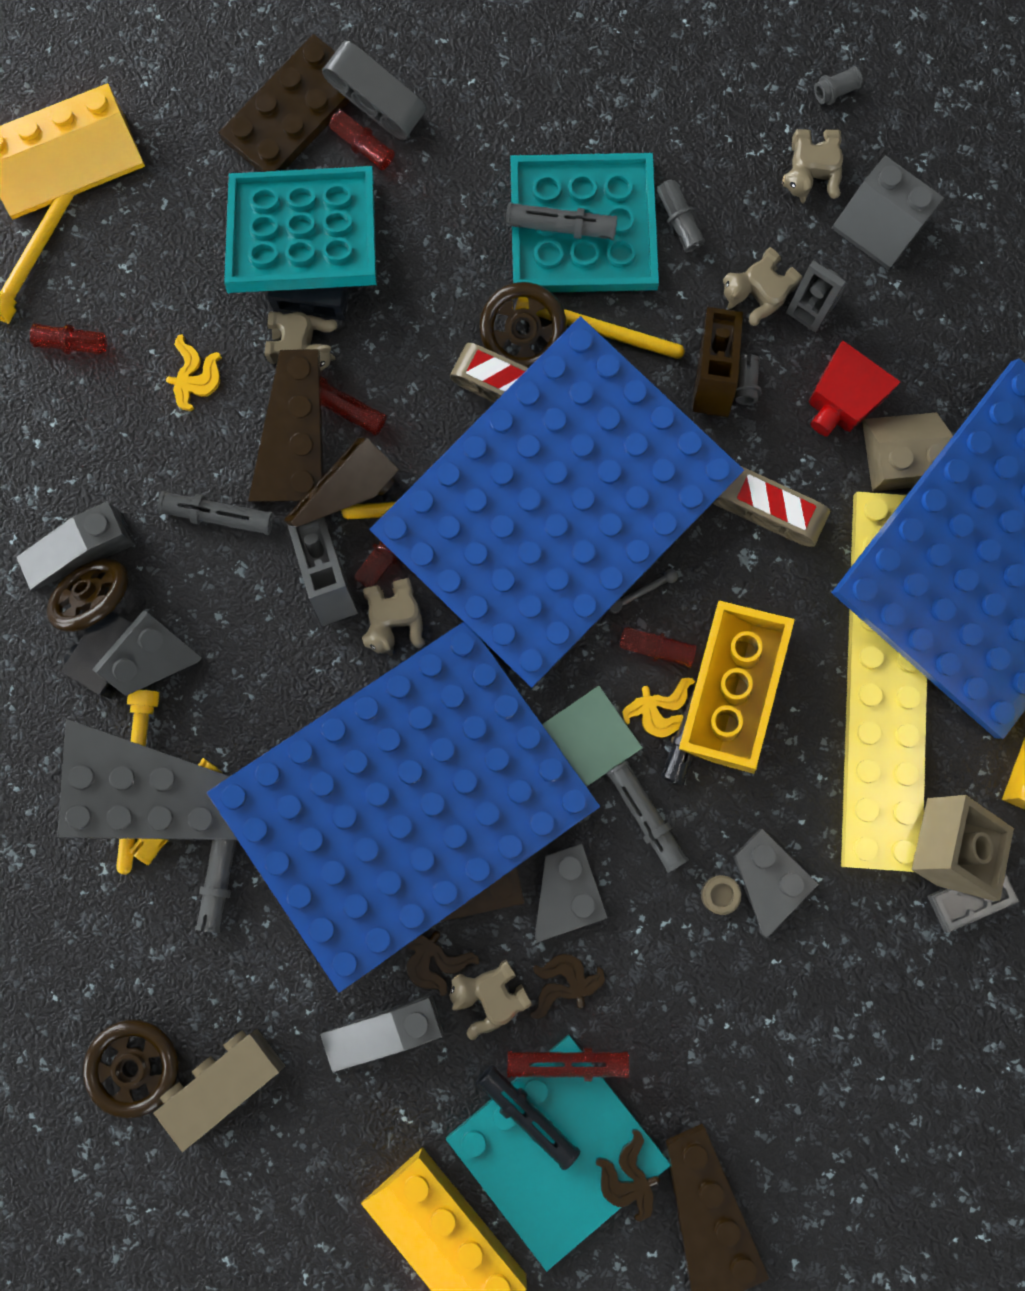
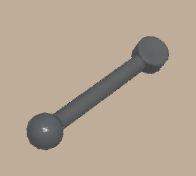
M674 569L666 570L661 578L619 599L609 611L617 614L622 610V606L667 582L675 583L678 579L677 571Z

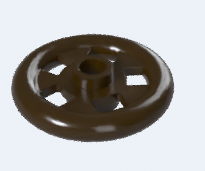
M530 282L512 283L496 291L485 304L480 318V336L484 347L527 368L567 330L566 315L559 300L546 288ZM527 297L529 309L513 310L512 299ZM546 308L551 316L552 323L542 327L541 320L536 312ZM497 313L508 316L505 323V331L494 329ZM521 320H525L530 324V331L526 334H522L517 330V323ZM539 336H542L548 344L541 352L536 354L530 345ZM507 339L515 345L521 346L517 356L511 355L503 349Z
M98 559L78 567L67 575L55 588L48 601L47 617L51 625L61 631L74 632L86 629L104 619L115 609L125 595L128 587L126 568L120 562L113 559ZM105 574L101 580L97 578L98 575ZM111 586L109 591L106 593L105 588ZM70 603L71 607L63 612V607Z
M125 1020L104 1029L91 1043L83 1064L84 1084L92 1101L104 1112L120 1118L141 1117L159 1108L163 1104L160 1097L175 1085L178 1076V1057L170 1038L157 1026L141 1020ZM130 1036L146 1039L144 1051L128 1047ZM109 1046L119 1052L114 1057L111 1066L101 1061L105 1050ZM160 1056L162 1074L151 1075L152 1065L150 1057ZM128 1061H134L137 1064L138 1072L136 1075H131L127 1072L126 1065ZM109 1076L112 1077L116 1085L121 1087V1090L114 1096L109 1094L102 1084ZM145 1083L150 1094L141 1100L135 1101L131 1089H136Z

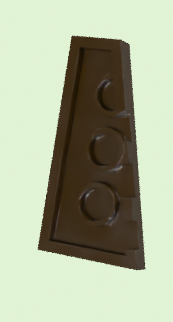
M318 349L280 350L248 501H301L324 476L320 351Z
M703 1124L667 1139L666 1145L691 1291H745L769 1280Z

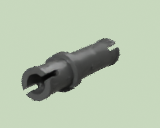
M509 202L506 212V227L513 226L574 234V238L582 239L583 235L614 240L618 216L585 213L583 208H578L577 211Z
M163 490L160 493L157 505L159 514L187 518L193 524L199 525L201 522H207L230 528L264 533L265 535H270L274 520L273 512L206 500L204 495L199 494L190 497ZM183 506L194 507V508H198V509H202V510H209V511H211V512L208 513V512L198 511V510H195V509L183 508ZM224 513V514H229V515H234V516L249 518V520H244V519H239V518L224 516V515H221V514Z
M625 761L607 772L606 774L612 780L645 834L643 840L646 844H651L664 865L666 872L669 873L689 861L670 832L673 829L669 822L665 824L647 792L631 769L629 762Z
M212 840L205 883L199 889L202 899L195 930L221 933L220 928L225 900L230 898L231 890H228L236 840Z

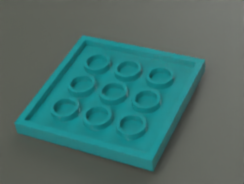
M653 153L510 155L511 202L569 211H577L578 208H583L585 213L618 216L614 240L583 235L582 239L574 238V234L512 226L513 283L530 282L540 285L550 292L658 290L659 273Z
M372 166L229 173L224 278L227 293L377 285L374 176Z
M569 1034L511 1082L517 1089L523 1088L528 1093L527 1099L575 1147L580 1149V1155L568 1169L562 1170L559 1164L535 1143L510 1117L504 1118L500 1114V1107L492 1099L446 1137V1141L546 1272L622 1208L611 1204L603 1196L601 1191L602 1167L596 1165L595 1161L597 1158H606L613 1163L618 1180L633 1181L621 1169L618 1160L623 1146L633 1138L632 1130L638 1129L642 1134L644 1143L637 1156L636 1166L644 1172L646 1179L659 1176L670 1166L669 1160ZM504 1091L501 1092L521 1113L525 1112ZM532 1121V1124L551 1143L555 1142L535 1121Z

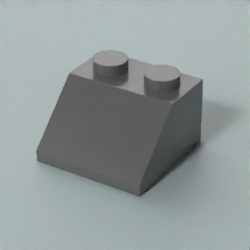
M885 155L863 181L831 229L889 271L931 219L944 197Z

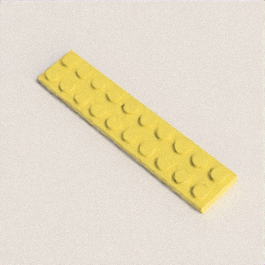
M856 492L853 495L851 566L907 495ZM850 609L841 867L914 872L912 865L924 815L927 677Z

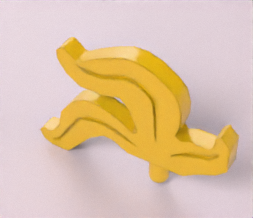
M182 334L177 336L174 345L183 356L185 363L179 370L177 378L168 376L166 382L174 385L173 391L179 408L192 411L194 407L189 404L191 393L196 396L207 397L219 387L220 373L217 361L221 360L222 357L217 352L210 354L205 358L203 373L198 376H192L200 367L201 358L192 346L185 344V338Z
M682 678L669 697L651 696L649 687L643 686V697L636 698L622 711L624 722L628 725L630 717H637L641 714L642 726L649 735L665 738L679 729L683 715L671 716L665 719L656 707L670 711L680 709L687 699V688L695 683L694 679Z

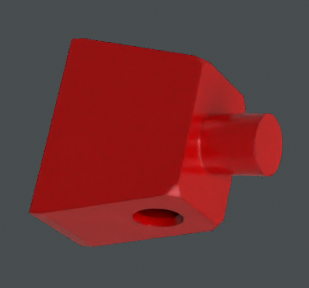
M842 341L831 357L809 399V404L819 411L811 421V427L823 436H829L836 425L845 431L851 432L889 397L900 381L845 341Z

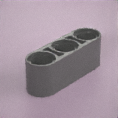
M343 41L322 69V74L328 83L387 132L400 140L407 139L426 113L425 104L416 94L350 41Z

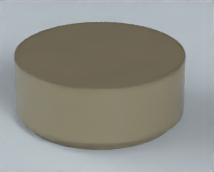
M716 875L709 878L703 884L701 900L704 906L712 913L719 915L730 914L737 909L741 902V889L734 879L724 875Z

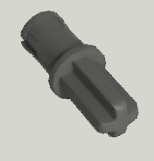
M669 179L658 186L657 192L669 215L667 222L669 225H673L684 252H692L700 248L706 240L694 219V208L688 207L678 183L675 180Z

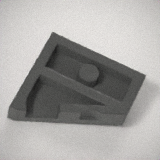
M143 610L92 670L127 696L198 663L201 657L148 612Z
M759 829L733 856L738 872L742 876L749 903L752 904L759 924V932L765 938H768L819 885L763 829Z
M579 844L545 856L535 929L536 942L538 943L607 919L583 845Z

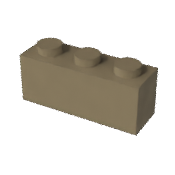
M258 1029L249 1035H246L243 1030L223 1045L227 1050L226 1054L216 1062L210 1056L192 1071L196 1077L185 1087L178 1082L160 1097L164 1105L153 1114L182 1153L286 1067Z

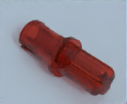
M339 111L331 117L330 129L349 143L354 153H361L381 171L391 164L395 152L374 137L369 127L363 128L343 111Z
M34 323L30 329V342L33 344V347L63 350L65 354H71L73 351L101 354L107 348V337L101 332L77 330L72 325L54 327Z
M381 541L378 545L375 543L372 545L374 550L354 576L366 588L375 586L391 563L396 564L398 562L395 559L396 556Z
M630 627L624 628L620 639V648L653 657L654 662L661 659L681 664L688 668L692 666L697 645L664 637L665 633L663 632L655 635Z

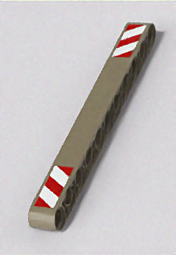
M466 343L449 377L458 386L495 403L528 368L482 346ZM742 467L744 469L743 473L713 503L789 540L808 547L816 545L830 515V509L824 504Z

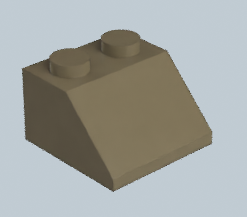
M937 412L870 418L862 421L872 492L906 489L915 486L953 437V434Z
M967 795L927 798L912 870L936 886L992 901H1000L1014 828Z

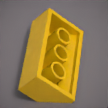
M108 83L0 126V199L12 220L51 205L53 200L61 195H76L145 167L123 111Z
M718 601L679 750L719 765L755 773L795 619Z
M423 1147L361 1202L362 1206L431 1291L527 1290V1279L524 1270Z

